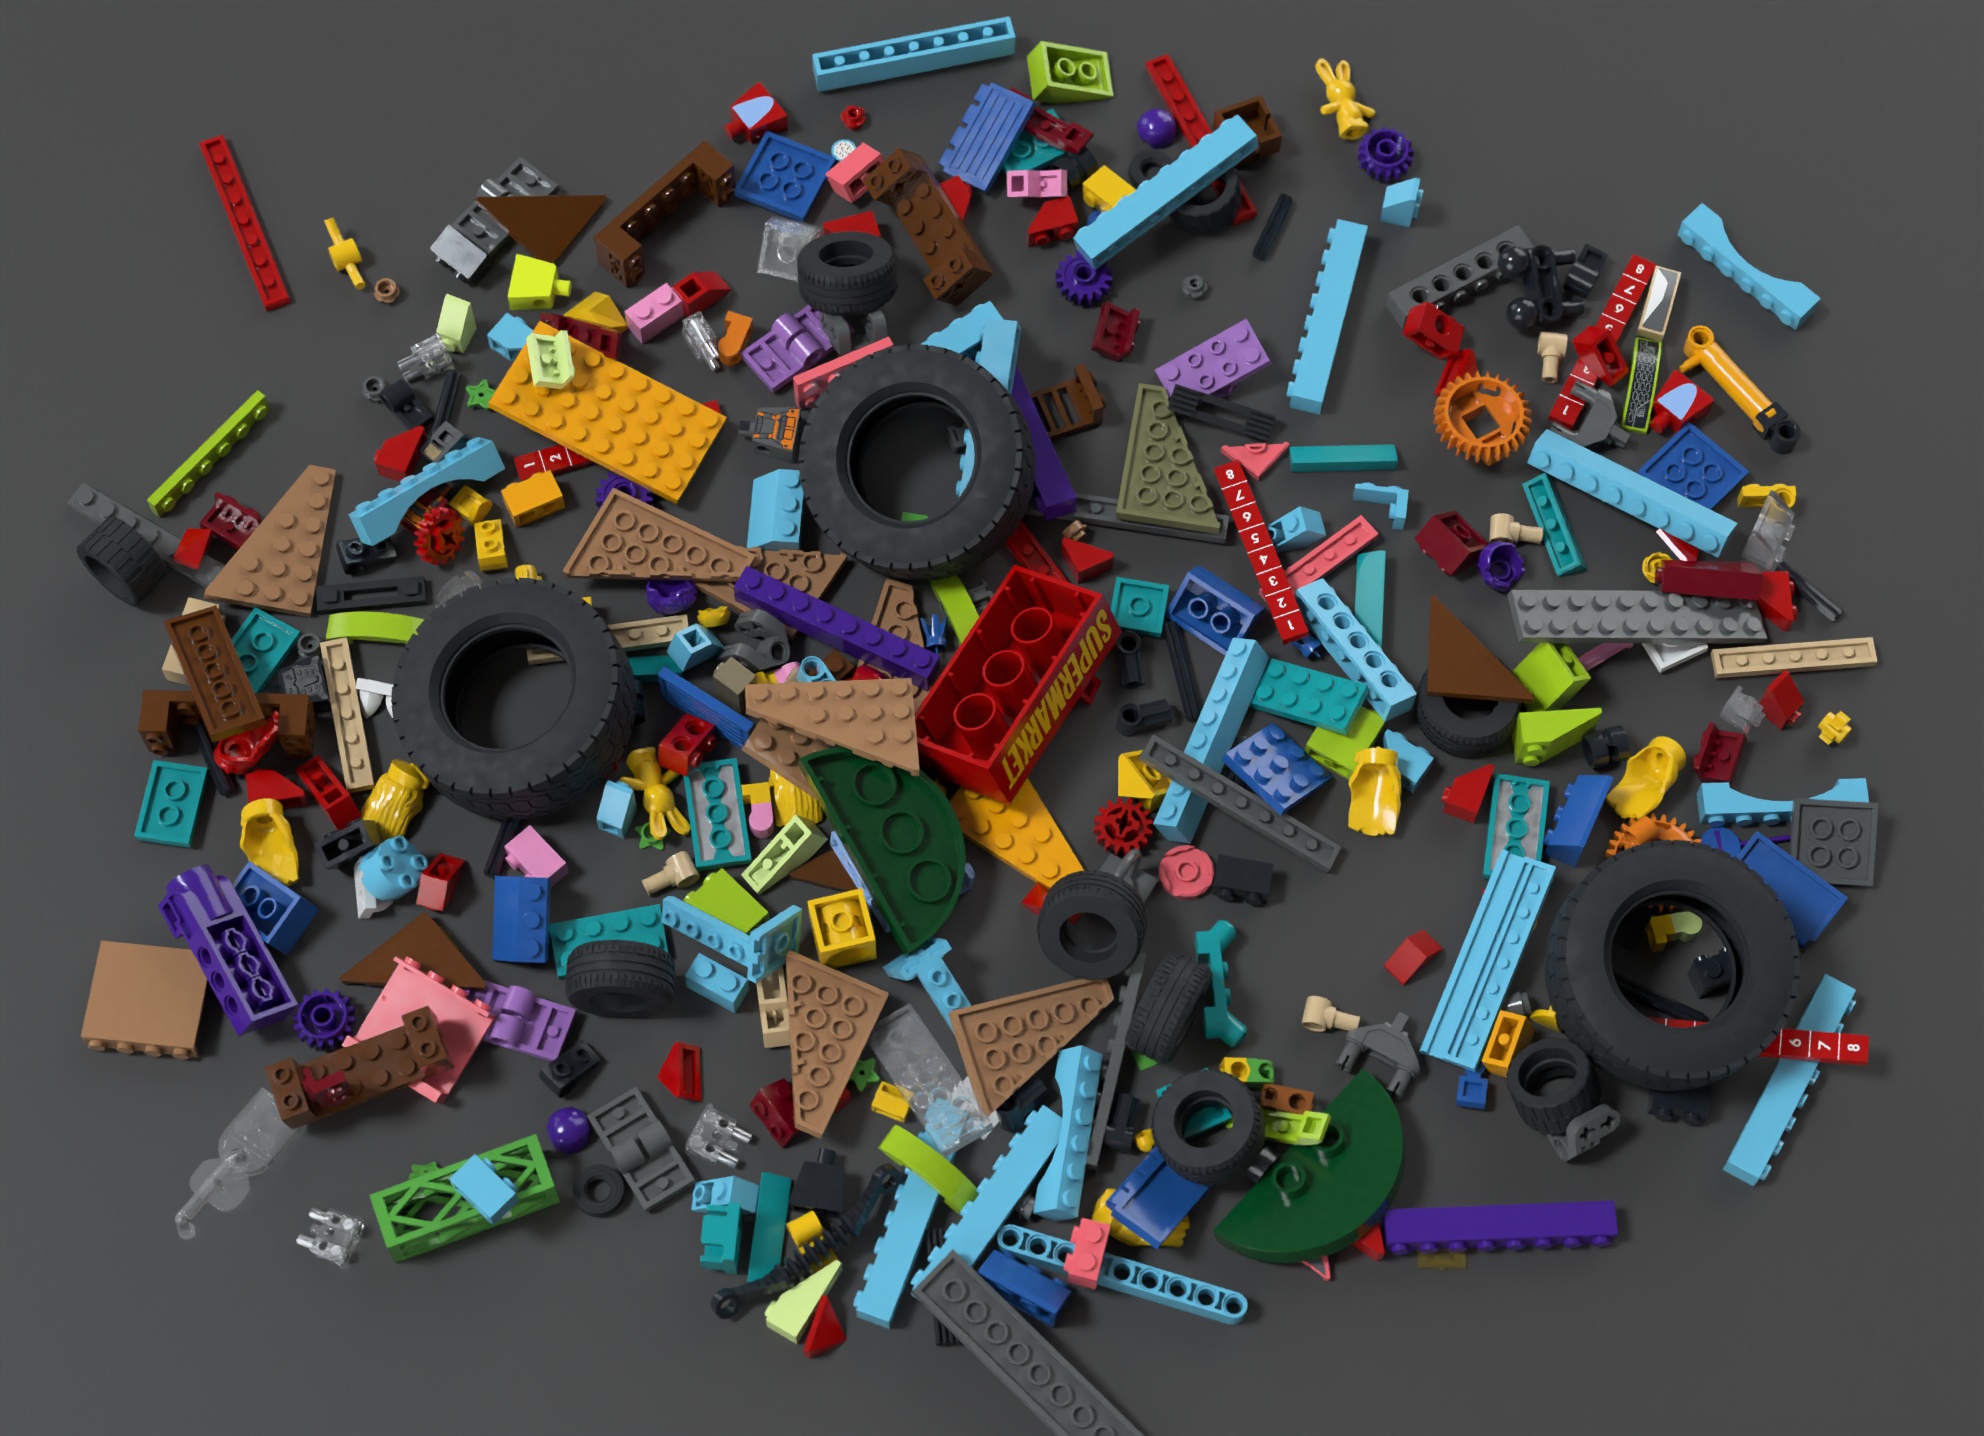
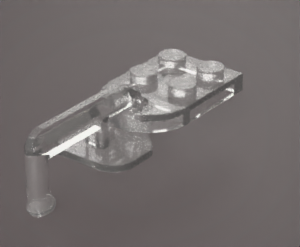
M261 1087L221 1134L218 1142L220 1158L203 1161L191 1175L189 1184L194 1195L175 1216L178 1234L182 1239L188 1240L194 1236L195 1227L189 1222L206 1202L222 1212H231L237 1209L250 1193L248 1176H255L267 1170L304 1127L301 1126L291 1130L281 1120L273 1094Z

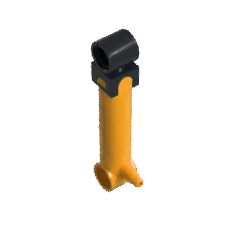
M1703 325L1693 327L1689 331L1683 347L1684 353L1689 359L1679 367L1680 371L1685 373L1700 364L1753 421L1751 427L1763 440L1770 436L1769 446L1774 452L1779 454L1790 453L1794 449L1801 433L1799 425L1795 421L1787 419L1788 413L1777 401L1773 404L1714 341V334L1708 327ZM1694 341L1701 342L1703 345H1699ZM1781 435H1786L1789 439L1783 438Z

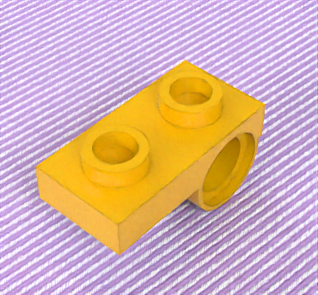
M1775 484L1773 486L1747 485L1741 488L1737 497L1738 508H1766L1769 517L1774 520H1784L1788 517L1795 503L1796 487L1785 484ZM1776 502H1782L1785 506H1780Z
M501 519L474 523L480 571L508 568Z
M810 1211L786 1224L789 1233L802 1254L805 1253L802 1243L806 1242L811 1247L814 1246L811 1236L815 1235L819 1239H823L820 1230L822 1226L814 1211ZM832 1248L828 1249L831 1259L828 1260L822 1255L819 1256L822 1266L818 1267L813 1262L810 1263L813 1271L812 1275L838 1260Z

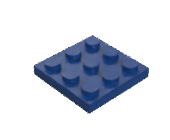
M766 131L735 187V197L804 223L828 179L826 173L836 164V158Z
M1688 422L1637 471V474L1713 510L1748 476L1749 471Z
M1271 723L1226 752L1221 759L1280 816L1327 785L1332 778L1274 723Z

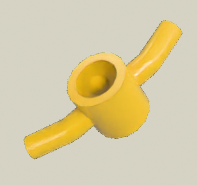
M334 217L325 220L324 223L334 243L333 246L328 247V251L337 271L346 269L357 290L363 289L365 283L356 267V264L362 262V258L352 238L343 240Z

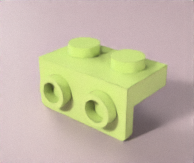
M561 330L555 336L531 333L526 338L534 386L562 389L574 379L575 367L572 363L571 343L568 339L567 331Z

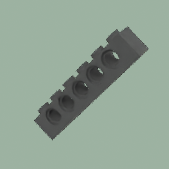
M1519 225L1389 292L1386 307L1401 328L1404 329L1410 308L1422 304L1414 300H1420L1423 303L1429 302L1434 304L1440 311H1443L1447 305L1453 302L1459 303L1468 294L1474 291L1480 292L1489 283L1506 278L1500 273L1497 266L1498 257L1505 248L1517 246L1524 249L1533 248L1534 246ZM1479 266H1484L1488 269H1482ZM1458 277L1465 278L1466 280H1460ZM1436 289H1443L1444 292H1440Z

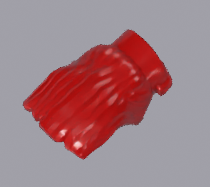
M275 710L271 717L265 721L266 726L221 739L214 750L216 764L225 770L226 774H244L250 771L275 743L278 735L279 713Z

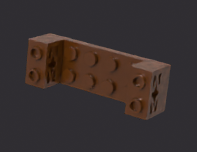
M704 140L594 236L598 264L626 288L633 282L637 283L645 273L642 246L639 244L641 238L646 233L655 230L662 219L672 215L678 205L685 199H690L696 190L701 192L718 208L724 202H729L735 196L734 164Z
M898 148L863 180L875 201L893 207L932 272L923 280L935 300L958 306L994 274L921 155Z
M143 690L138 726L140 736L148 751L153 754L166 755L168 752L176 753L180 722L189 726L204 723L191 691ZM254 693L265 721L271 717L275 710L279 713L277 736L285 755L294 759L313 756L318 716L309 694Z
M425 1006L401 1015L404 1023L403 1026L299 1065L291 1057L264 1067L281 1120L291 1130L454 1069L455 1067L436 1014L429 1006ZM309 1067L316 1081L342 1070L354 1094L349 1096V1099L340 1105L333 1106L330 1104L321 1108L318 1101H311L303 1086L301 1079L306 1078L303 1069Z

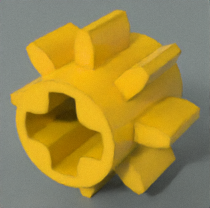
M1842 711L1836 715L1829 712L1818 725V728L1822 731L1819 738L1828 745L1833 741L1840 744L1852 730L1848 726V722L1851 719Z

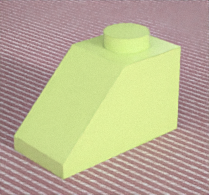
M446 294L436 331L438 341L445 350L450 352L457 351L463 354L477 329L470 302Z

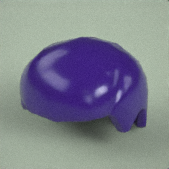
M1150 109L1143 113L1137 121V131L1141 141H1147L1151 148H1165L1173 143L1177 136L1174 118L1166 110Z
M574 1107L560 1108L551 1114L547 1120L546 1131L553 1147L557 1151L570 1154L579 1152L588 1145L592 1130L588 1118L583 1111Z

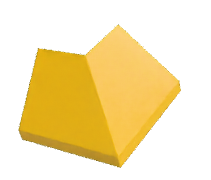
M599 292L592 293L563 315L599 323L616 329L621 333L628 329L627 323L610 296Z
M1143 750L1122 753L1118 757V796L1136 797L1142 803V806L1151 813L1161 806L1172 780L1138 760Z

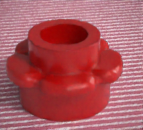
M848 106L845 108V112L841 113V120L848 129L856 130L864 124L866 113L861 107Z

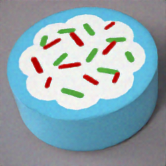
M839 140L834 143L831 153L836 158V164L854 151L856 146L849 140Z

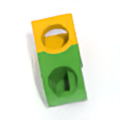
M1224 1057L1219 1065L1221 1072H1227L1239 1078L1248 1088L1262 1089L1265 1084H1274V1066L1272 1061L1257 1060V1058Z

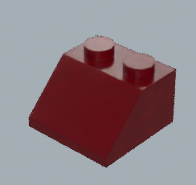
M1456 510L1433 515L1414 538L1419 544L1420 550L1426 555L1432 556L1438 562L1439 569L1450 575L1465 571L1478 560L1484 547L1489 544Z

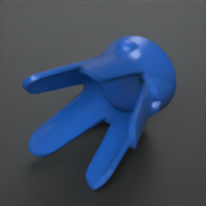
M933 614L932 629L921 618L927 638L926 650L936 652L937 655H939L938 652L947 649L946 631L949 620L948 616L945 618V622L939 625L938 615Z
M1309 629L1310 636L1301 639L1304 645L1297 641L1289 643L1300 650L1307 659L1314 654L1319 658L1321 657L1317 651L1322 646V643L1312 636Z

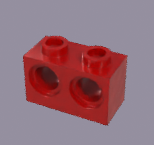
M686 713L659 744L658 765L687 777L694 768L699 767L705 754L713 750L716 744V737H714L715 725Z

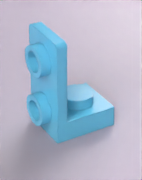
M1372 483L1355 484L1353 500L1390 505L1388 518L1393 519L1392 529L1403 530L1409 490L1398 486H1375Z

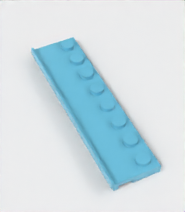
M1504 849L1501 851L1420 1048L1421 1054L1476 1072L1557 872L1555 866L1525 856L1524 858L1516 856Z

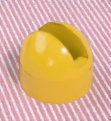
M1152 1128L1141 1131L1133 1137L1136 1146L1143 1152L1148 1153L1156 1146L1153 1140Z

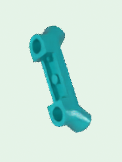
M1218 920L1209 931H1195L1196 960L1200 963L1208 962V967L1213 973L1210 983L1213 1007H1204L1202 1016L1205 1039L1220 1038L1228 1046L1236 1047L1245 1038L1247 1027L1227 1011V1005H1231L1230 988H1225L1224 979L1228 978L1227 962H1222L1221 954L1237 936L1236 929L1229 922Z

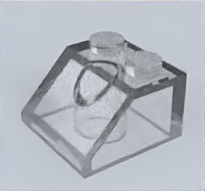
M772 216L765 223L757 272L798 281L797 257L805 245L821 236L822 227Z
M1770 490L1741 557L1771 569L1775 560L1780 562L1786 547L1782 546L1784 539L1790 540L1795 529V525L1791 524L1795 514L1775 491Z

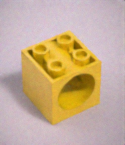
M862 888L807 901L809 922L821 964L835 969L877 959L876 939Z

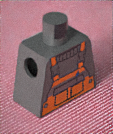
M761 407L757 411L755 422L740 420L738 434L739 436L752 437L753 452L794 464L802 422L801 407Z

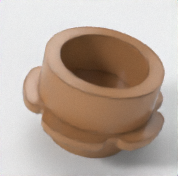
M389 278L379 280L374 288L376 291L374 293L375 298L380 302L384 301V303L393 302L395 297H398L400 294L399 287Z
M1077 520L1071 523L1062 534L1066 538L1081 542L1087 536L1085 532L1087 525H1082Z

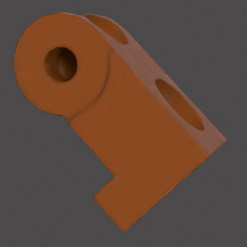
M1265 1084L1263 1085L1258 1104L1265 1110L1304 1115L1305 1111L1312 1112L1314 1092Z

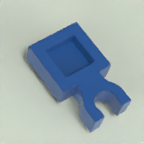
M1482 1061L1480 1068L1476 1072L1464 1068L1465 1076H1459L1456 1106L1477 1109L1485 1108L1488 1079L1482 1078L1486 1069Z

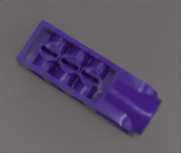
M206 864L189 869L174 878L166 886L167 895L159 903L158 908L175 939L184 936L238 1036L285 1020L298 1006V1003L231 882L223 875L215 876L210 865Z

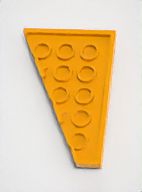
M1028 778L1010 805L960 787L950 800V804L958 818L963 837L1032 881L1039 882L1047 889H1050L1055 882L1068 874L1084 871Z

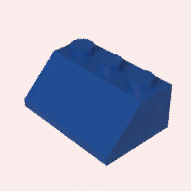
M1198 565L1187 572L1164 616L1171 621L1177 622L1180 627L1226 655L1233 638L1247 639L1266 607Z
M1578 775L1575 784L1569 782L1563 795L1564 798L1568 799L1565 807L1559 805L1553 821L1558 822L1555 830L1549 828L1543 844L1547 845L1544 855L1575 868L1614 777L1609 775Z
M495 876L492 960L538 963L549 961L552 877Z
M994 1250L978 1271V1274L1008 1304L1052 1328L1057 1324L1071 1298V1291L1068 1290L1069 1286L1056 1278L1050 1280L1042 1275L1043 1272L1039 1268L1030 1264L1027 1267L1020 1264L1013 1254L1004 1250L1001 1253Z

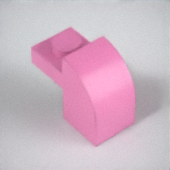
M1067 170L1007 171V197L1052 198L1067 196Z

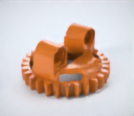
M1479 371L1476 372L1473 378L1468 372L1465 374L1464 380L1457 376L1455 384L1449 382L1447 388L1442 389L1440 397L1436 400L1435 405L1437 406L1433 412L1436 416L1433 423L1438 425L1436 433H1443L1440 441L1445 442L1449 440L1447 449L1456 447V456L1465 452V460H1468L1473 455L1475 456L1476 463L1481 458L1488 466L1506 457L1509 458L1511 450L1517 452L1519 444L1524 445L1525 437H1528L1529 428L1532 424V419H1530L1532 410L1528 409L1529 401L1523 400L1524 392L1516 393L1517 384L1510 387L1508 385L1509 378L1502 382L1500 381V374H1497L1495 378H1491L1489 371L1485 377H1481ZM1478 385H1483V389L1495 392L1498 388L1501 390L1500 396L1494 397L1481 394L1477 391ZM1485 407L1500 428L1477 439L1466 422L1480 416ZM1516 422L1514 432L1511 434L1513 423Z
M1652 813L1650 818L1642 816L1637 821L1631 818L1629 820V827L1622 824L1620 827L1621 832L1615 831L1613 834L1614 840L1609 841L1608 847L1610 849L1606 850L1605 857L1609 858L1619 853L1623 846L1627 849L1657 840L1691 841V843H1701L1702 840H1692L1695 831L1692 830L1686 833L1684 831L1686 823L1677 827L1676 818H1673L1668 823L1666 822V815L1663 814L1660 821H1658L1655 814ZM1664 905L1654 906L1657 907L1658 913H1661ZM1665 905L1669 912L1674 908V906Z

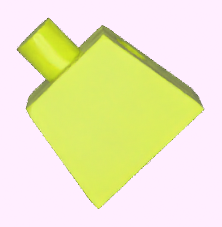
M516 254L508 292L510 310L551 309L554 304L555 295L570 296L571 281L559 280L555 264Z

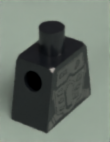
M318 654L278 670L277 674L280 685L265 689V693L309 694L316 713L332 711L326 677Z

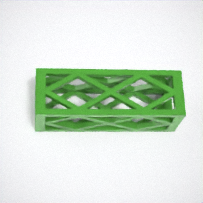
M534 1134L477 1155L481 1161L487 1158L491 1163L497 1162L494 1165L497 1169L495 1172L497 1176L517 1179L514 1185L517 1188L515 1193L519 1201L494 1226L468 1201L461 1200L463 1196L453 1188L449 1180L469 1159L369 1195L386 1247L394 1262L406 1260L560 1203L537 1135ZM518 1166L527 1168L524 1172L510 1170ZM526 1181L532 1182L526 1190L518 1192ZM445 1193L455 1194L452 1198L439 1196ZM427 1202L446 1205L432 1222L414 1219ZM414 1205L405 1217L398 1216L404 1208ZM454 1207L461 1208L455 1216L445 1219ZM407 1226L419 1227L420 1229L411 1231L406 1230L405 1228Z

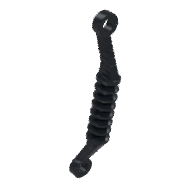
M887 1163L879 1166L873 1172L871 1180L857 1201L856 1206L852 1207L845 1214L841 1213L839 1215L840 1226L831 1221V1233L825 1228L820 1229L823 1239L821 1240L815 1235L811 1236L814 1244L813 1247L806 1242L802 1243L804 1254L796 1249L793 1250L795 1261L784 1257L786 1268L775 1264L773 1266L774 1269L763 1278L731 1289L724 1288L717 1291L710 1302L711 1310L720 1319H729L739 1311L742 1301L771 1294L773 1291L778 1292L781 1289H792L794 1287L793 1276L799 1281H803L802 1269L809 1274L813 1273L810 1265L811 1262L818 1267L822 1266L820 1255L829 1260L831 1259L829 1248H832L837 1253L840 1252L838 1241L845 1245L850 1244L847 1234L852 1235L854 1238L860 1236L859 1233L863 1228L862 1226H864L866 1219H868L880 1194H890L895 1191L901 1183V1173L892 1164ZM891 1174L889 1180L885 1183H882L883 1179L887 1175ZM730 1299L729 1304L726 1307L721 1308L722 1304L726 1300Z

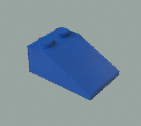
M248 861L232 884L262 940L285 955H288L319 911V908L251 861Z

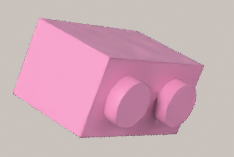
M665 283L625 311L628 328L642 344L646 343L684 317L682 300Z
M530 825L504 846L507 853L506 861L515 871L519 868L525 874L524 877H552L551 887H553L569 873L566 862Z

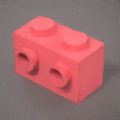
M862 143L829 170L826 176L834 192L853 203L868 191L863 180L884 162V159L880 152Z
M1082 1218L1080 1227L1074 1226L1070 1242L1075 1244L1073 1254L1067 1253L1064 1271H1068L1067 1283L1096 1290L1110 1232L1109 1224Z

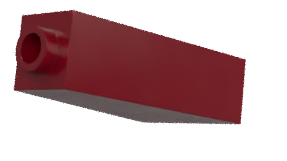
M1661 560L1660 568L1657 567L1655 571V583L1658 584L1661 592L1759 600L1763 574L1751 562Z

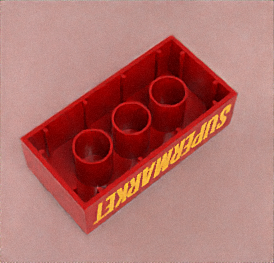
M1014 565L915 712L919 766L934 767L945 781L1010 805L1122 633L1103 594Z

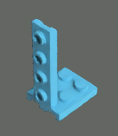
M668 896L663 899L662 923L748 967L747 979L754 983H758L785 965L788 950L799 954L802 909L795 905L752 931L749 936L674 896Z
M932 937L930 941L907 957H905L904 953L885 965L883 969L888 977L909 981L917 976L954 1033L948 1014L953 1010L969 1007L971 1004L942 960L944 954L952 949L946 939Z

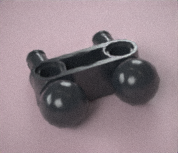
M1546 245L1524 249L1522 247L1510 246L1501 252L1497 263L1500 273L1506 278L1511 279L1522 277L1525 297L1515 298L1506 309V318L1512 327L1526 330L1533 325L1545 326L1550 323H1559L1563 317L1582 315L1584 313V303L1582 300L1562 301L1556 266L1575 263L1576 254L1574 249L1554 251L1550 246ZM1535 256L1539 259L1540 265L1535 261ZM1543 306L1547 309L1548 315L1544 313Z

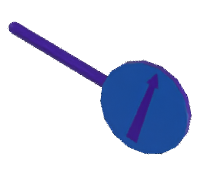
M1724 827L1708 829L1701 837L1702 844L1710 845L1712 849L1716 847L1731 854V857H1737L1741 851L1740 847H1744L1749 841H1739L1736 834ZM1790 835L1768 837V839L1772 842L1790 840Z

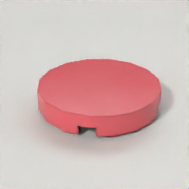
M1177 846L1169 850L1161 860L1158 871L1159 880L1164 890L1171 896L1182 900L1196 899L1204 895L1211 887L1214 877L1213 863L1208 854L1202 850L1195 849L1194 846Z

